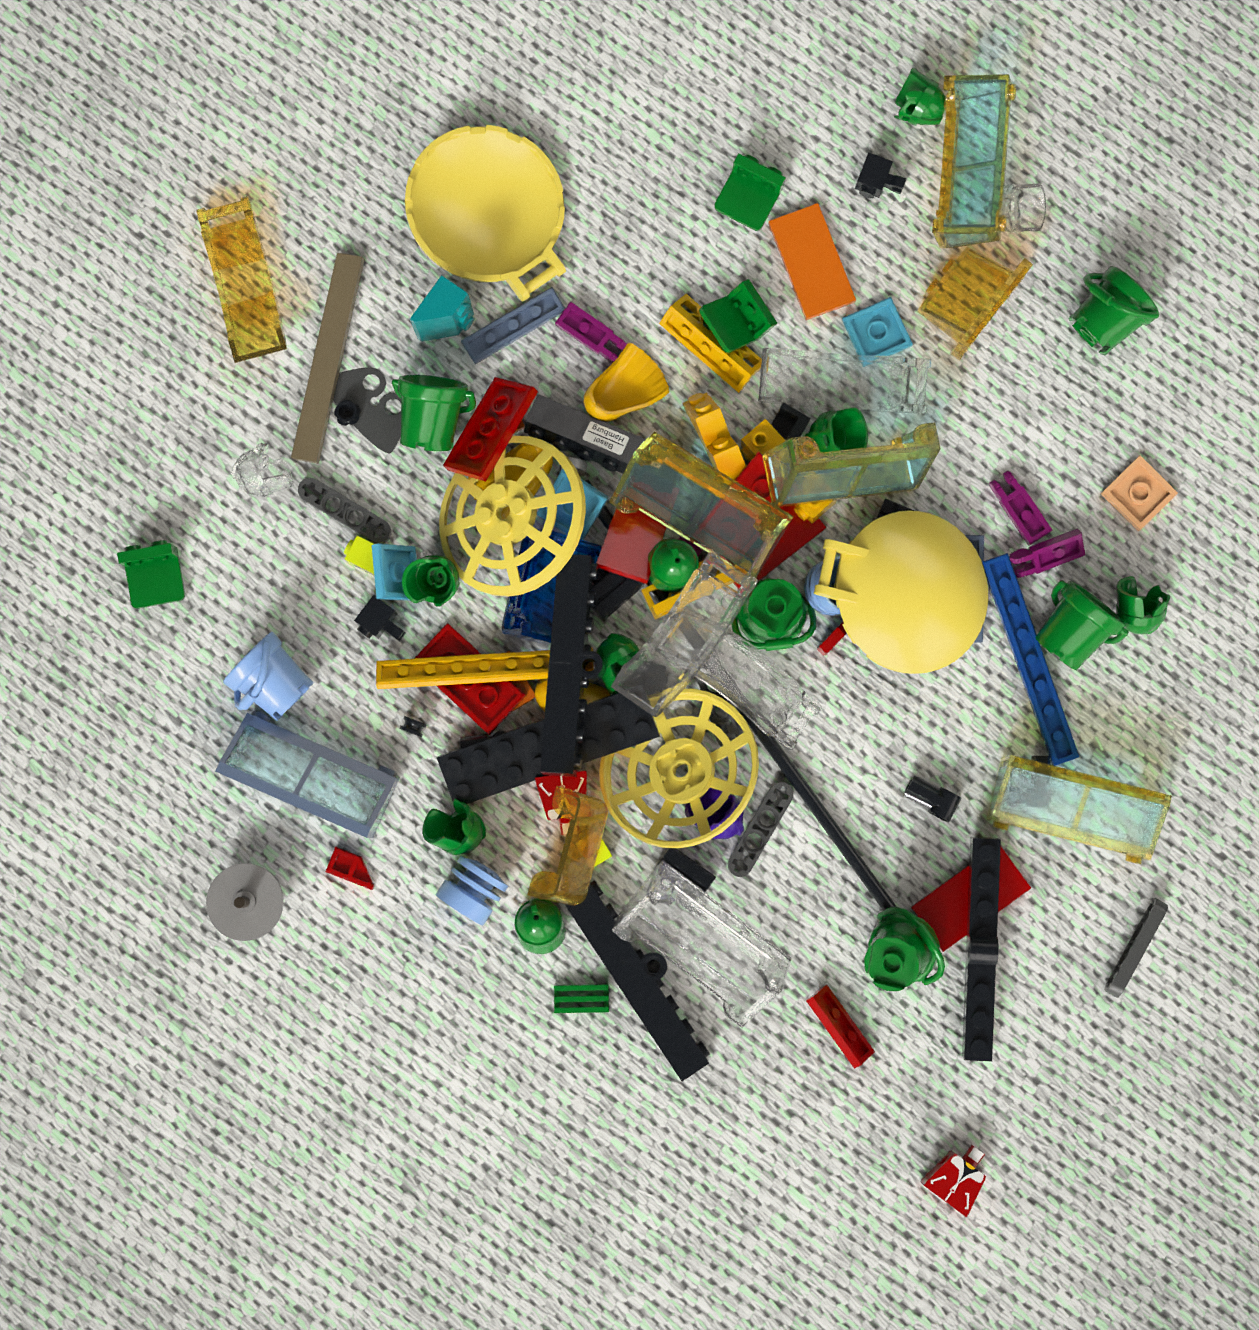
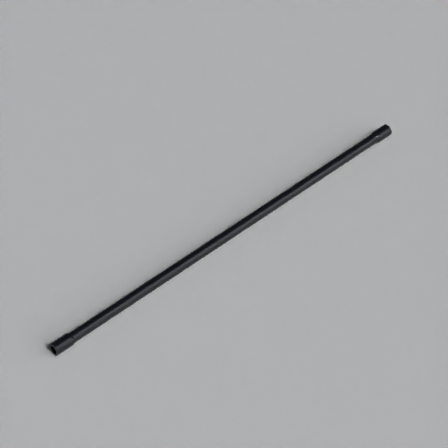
M589 479L585 481V482H587L588 484H590L591 486H593V485L591 484V482L589 481ZM604 505L598 518L608 531L613 515L607 506ZM649 577L647 586L652 585V583H651V581H650V577ZM659 589L652 591L659 602L667 599L669 594ZM681 608L668 614L694 651L707 646ZM704 654L700 658L706 665L707 662L711 661L710 657L704 656ZM722 666L736 709L747 721L752 731L882 910L896 907L893 900Z

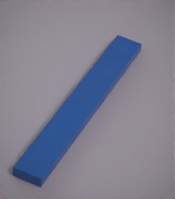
M1006 553L983 561L982 564L989 588L1052 766L1079 758L1040 643L1035 639L1036 632L1009 555Z

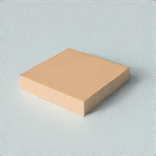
M1138 456L1101 493L1138 532L1178 494L1141 456Z

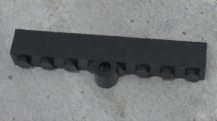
M573 554L562 570L556 575L540 772L543 775L577 777V770L581 771L583 756L578 754L579 743H583L585 737V727L581 726V716H586L587 699H583L584 688H588L589 682L599 681L606 671L602 658L596 652L591 651V645L587 644L588 634L593 633L594 619L590 617V607H595L596 591L592 590V582L597 580L598 564H594L591 555ZM589 662L596 663V667L592 671L585 670Z
M970 837L962 1057L964 1060L992 1062L995 977L999 950L997 937L1001 839Z
M586 878L561 895L560 898L680 1080L684 1081L709 1064L706 1057L710 1053L702 1041L696 1043L691 1034L695 1030L687 1018L681 1020L676 1013L679 1006L671 994L666 997L660 989L664 986L661 978L667 971L666 959L658 952H649L644 955L641 949L635 951L630 943L634 938L626 926L620 928L615 921L619 917L611 903L605 905L599 897L604 893L595 880L590 882ZM650 960H657L660 963V968L656 972H650L647 969V963Z

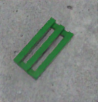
M609 984L554 985V1013L609 1012ZM603 990V996H560V991ZM603 1001V1006L560 1007V1002Z

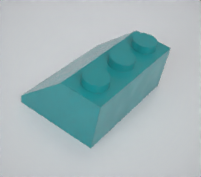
M441 275L411 316L410 321L417 339L423 342L458 336L462 330L467 331L471 327L475 318L472 317L474 312L469 294Z

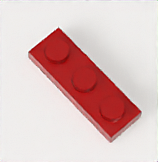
M828 985L821 987L806 1000L854 1069L861 1066L875 1053Z

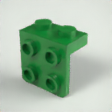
M738 153L733 162L732 172L718 196L714 208L717 212L750 229L760 231L784 188L786 177L782 176V172L774 167L767 168L759 164L755 157L747 154L743 156Z
M749 279L741 282L727 296L705 304L699 309L705 323L716 337L720 346L727 353L761 339L778 324Z
M167 540L152 542L151 547L141 548V545H132L125 547L124 552L117 553L119 564L125 567L132 607L140 609L184 600L185 590L176 546L168 543Z

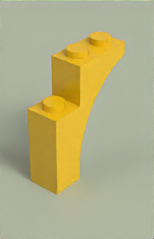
M707 392L704 394L697 393L690 396L688 401L682 404L707 452L722 490L725 493L746 465L738 444L730 436L720 407Z

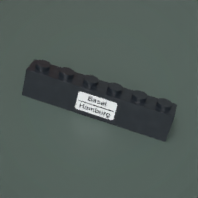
M539 394L525 420L524 432L530 437L549 442L561 451L568 450L575 453L582 460L599 463L608 471H618L625 474L632 481H642L649 484L658 492L672 494L684 468L685 455Z

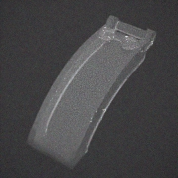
M763 348L758 401L837 410L857 408L860 411L927 414L928 405H925L928 368H931V359L907 358L903 356L834 354L788 348ZM911 367H917L914 404H908Z
M713 550L710 551L700 568L692 573L680 596L662 623L633 658L623 665L611 687L652 716L657 717L684 690L711 656L731 626L749 593L755 588L758 579L752 575H745L722 560L718 553ZM712 568L718 569L739 583L741 587L738 592L711 575L710 571Z
M684 609L655 648L672 666L688 672L716 690L741 710L764 734L773 736L781 745L789 750L795 748L798 743L797 739L812 717L818 715L822 709V705L818 701L812 699L781 667L763 652L730 629L692 609ZM802 705L805 710L787 734L784 728Z

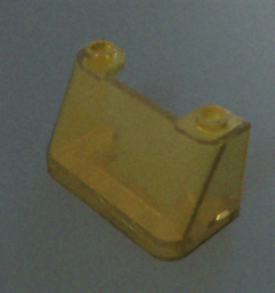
M556 786L552 805L558 815L570 819L568 832L557 873L551 871L538 872L531 880L527 895L575 906L581 904L587 896L608 817V808L605 802L599 798Z

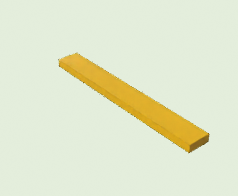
M550 650L376 661L377 689L548 679ZM589 662L585 670H594V662Z

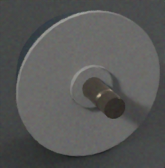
M244 863L230 866L220 872L211 883L206 898L207 913L214 927L226 937L238 941L255 940L269 933L278 923L284 905L281 886L272 873L261 866Z

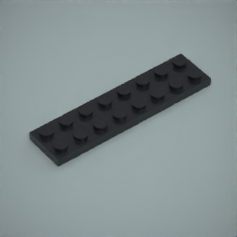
M642 684L587 703L586 716H581V726L585 727L584 742L579 743L578 754H582L583 764L660 737ZM544 719L437 756V761L452 801L457 799L460 802L469 804L535 781L537 777L549 776L543 775L540 772Z

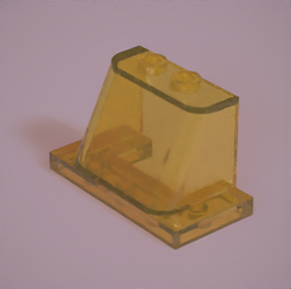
M966 247L956 261L952 258L948 261L942 270L945 273L942 279L938 281L935 278L926 290L929 295L917 312L958 342L952 355L961 360L996 312L1018 287L1033 264L1024 258L1015 271Z

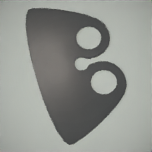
M372 367L340 372L333 398L334 403L338 405L344 400H351L353 403L358 404L361 413L359 414L358 422L354 424L355 428L378 449L385 453H392L401 437V411L397 415H389L385 410V404L390 399H397L401 403V398L396 393H388L379 400L377 406H372L370 404L371 398L378 397L385 389L386 381L384 375L378 369ZM373 374L379 378L380 384L376 390L369 391L364 388L363 380L367 375ZM346 411L345 415H350V412Z

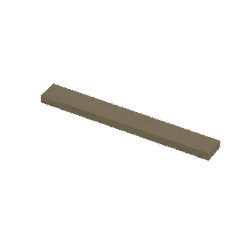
M337 253L291 454V458L294 460L319 464L364 265L365 259L361 256Z

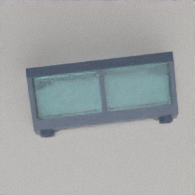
M256 711L255 716L249 713L246 714L215 772L361 836L373 839L399 781L398 778L394 777V770L380 765L379 769H375L270 723L272 717Z

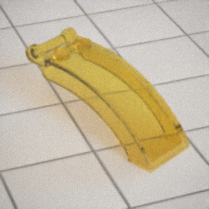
M245 196L240 198V201L207 210L205 208L197 209L201 234L216 282L227 330V338L234 362L237 363L286 350L287 343L279 305L249 197ZM244 212L246 219L210 228L209 220Z

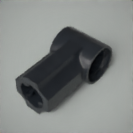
M913 775L903 794L907 799L928 809L930 814L948 823L962 799L953 792L942 787L937 788Z

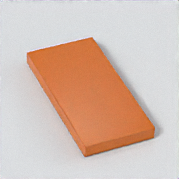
M818 203L768 222L805 320L856 302Z

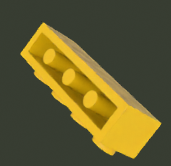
M766 419L741 439L742 449L740 451L749 462L759 451L801 485L790 500L796 506L794 511L803 521L808 519L812 524L836 504L837 496Z

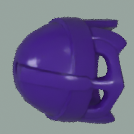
M709 788L700 797L704 811L715 803L723 791ZM730 794L722 807L707 818L711 831L729 818L738 807L740 801L735 795ZM690 803L685 805L686 817L694 816ZM744 810L734 823L712 839H729L735 835L740 836L744 831Z

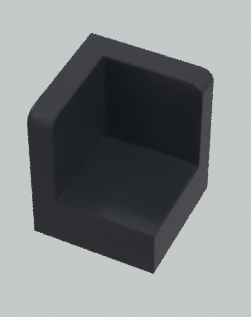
M782 403L771 425L786 441L796 446L811 418L786 403Z

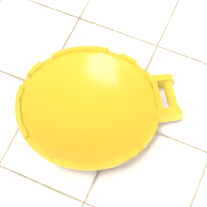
M464 126L441 135L422 151L408 177L405 191V211L410 230L416 242L434 263L453 275L472 281L498 282L506 280L522 302L530 297V293L556 275L560 277L566 272L564 265L552 250L564 221L563 187L555 167L537 145L523 136L522 138L509 132L508 129L499 126ZM545 260L550 267L523 285L519 278Z
M899 511L870 522L862 528L849 544L830 539L824 540L823 549H825L819 583L815 585L814 594L836 600L837 608L840 609L844 622L842 625L847 635L854 644H857L867 654L866 657L896 672L909 674L927 673L939 670L955 662L974 643L981 631L987 613L988 583L984 566L976 549L957 527L930 513ZM839 553L840 559L834 588L829 585L835 555Z

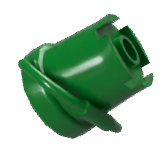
M1110 266L1105 273H1087L1084 276L1083 281L1091 294L1068 319L1069 321H1076L1072 325L1073 328L1091 347L1097 343L1103 348L1099 353L1106 356L1139 327L1149 325L1160 314L1151 297L1133 278L1118 267ZM1091 280H1100L1101 283L1098 285L1097 283H1093Z
M403 375L399 379H393L392 386L394 391L401 398L400 444L416 449L417 445L424 447V450L450 451L451 448L453 449L459 414L470 412L476 407L474 392L468 391L466 383L445 377ZM468 397L469 405L461 407V403L467 400Z
M767 578L755 582L742 594L738 603L737 614L730 617L732 631L741 644L752 649H765L766 651L793 648V645L803 643L809 639L817 628L815 609L810 604H806L802 594L792 583L783 579ZM808 611L810 617V627L808 628L806 633L798 637L801 634V631L806 623V615ZM738 623H739V625H740L741 631L746 635V637H747L749 640H747L745 637H743V636L741 635V632H740V630H739Z
M1060 580L1054 586L1051 593L1055 609L1035 639L1051 654L1057 655L1060 661L1077 671L1103 643L1116 644L1121 642L1129 632L1124 628L1126 623L1102 601L1075 582L1068 581L1066 583ZM1061 590V594L1063 597L1059 601L1058 593Z
M890 907L878 913L877 917L880 922L872 931L868 942V950L864 957L865 971L867 974H870V977L874 980L873 983L883 990L898 992L914 982H922L924 985H929L938 981L944 974L945 963L934 929L924 919L915 916L904 908ZM936 963H938L937 972L927 978L929 973L935 968Z

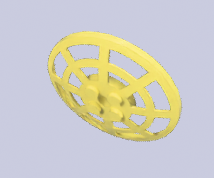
M512 436L509 443H526L543 449L533 462L519 457L505 458V448L494 467L495 483L483 491L475 485L478 479L471 478L469 480L464 475L455 473L446 489L441 504L439 535L445 557L455 565L459 577L466 584L494 596L522 595L549 582L562 570L573 555L584 528L586 514L585 493L577 469L570 459L558 448L541 439L530 436ZM552 456L564 469L570 482L571 491L555 494L550 478L541 469ZM517 465L526 468V470L517 482L505 480V466ZM535 475L545 489V496L534 498L531 491L526 487ZM459 485L463 488L457 504L456 521L447 525L449 505L454 490ZM470 494L478 500L474 515L463 518L464 506ZM573 502L571 526L567 538L561 546L549 538L556 521L557 505ZM509 506V516L502 520L501 512L505 507ZM547 507L546 521L540 532L533 527L537 509ZM476 526L481 535L475 550L468 542L464 529ZM455 533L458 535L461 546L471 557L465 572L457 565L449 548L447 537ZM526 536L535 541L525 552L515 557L514 544L520 542ZM490 542L502 546L504 560H491L483 557ZM542 547L556 555L551 563L540 573L521 582L517 566L532 559ZM479 564L492 569H507L511 585H488L478 582L473 578Z
M678 688L663 691L661 694L649 696L647 700L665 744L657 750L654 756L643 752L651 740L638 744L635 748L629 747L615 752L630 758L627 770L629 790L613 795L611 787V768L615 753L601 757L599 770L600 788L604 802L612 817L633 837L647 844L662 848L690 847L706 842L722 833L735 822L746 808L758 777V747L747 721L734 706L723 698L698 689ZM678 700L703 701L699 717L679 716L667 719L660 705ZM713 705L731 715L744 733L730 741L728 736L718 726L709 721ZM681 725L695 726L691 739H675L671 728ZM706 730L716 735L723 744L722 747L711 753L701 744ZM747 743L751 750L752 760L751 777L748 787L735 783L737 776V757L735 751ZM728 756L729 775L727 781L714 777V763ZM638 762L650 766V782L637 787L636 772ZM681 765H687V774L683 777H677V768ZM709 788L723 791L715 803L704 811L700 797ZM656 791L665 799V802L659 813H656L647 806L642 797ZM730 794L743 797L730 817L711 831L707 818L722 807ZM633 800L642 813L654 820L648 833L644 834L631 825L620 812L617 805ZM690 803L694 816L669 818L675 804ZM697 823L701 835L700 837L683 841L657 839L665 825L681 827Z

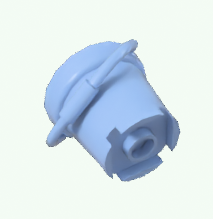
M273 632L267 634L241 659L225 677L223 683L234 691V703L237 709L247 710L255 703L278 721L314 682L281 647L282 642Z

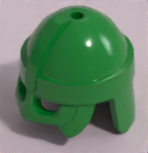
M912 68L895 100V104L900 109L898 115H895L894 118L908 121V123L917 126V124H940L944 117L942 115L946 110L947 102L942 89L939 87V83L932 79L930 80L917 69Z
M857 408L827 411L820 414L813 422L809 433L805 434V441H809L816 452L829 459L861 455L865 452L868 443L867 424L863 414Z
M662 539L648 554L651 570L650 581L657 589L663 592L675 593L684 590L697 574L699 567L698 556L695 550L682 540Z
M437 554L428 555L413 561L407 566L402 576L403 591L411 602L419 603L425 600L434 603L436 607H440L449 601L460 585L459 574L455 565L448 558Z
M1133 576L1122 578L1117 582L1116 614L1126 623L1124 628L1134 634L1153 633L1165 619L1171 596L1162 592L1159 585L1153 586L1146 596H1138L1137 583Z
M611 633L596 650V653L602 658L606 666L605 674L601 679L610 695L627 689L623 688L627 668H634L635 663L638 661L650 663L647 659L648 657L640 651L636 643L622 634Z
M454 799L453 806L455 812L451 815L435 808L431 809L423 823V838L451 855L470 853L486 837V828L482 818L466 803Z
M534 897L530 898L529 901L525 902L518 909L514 922L515 931L521 945L527 951L535 954H547L556 950L563 943L566 927L562 914L556 905L546 899Z

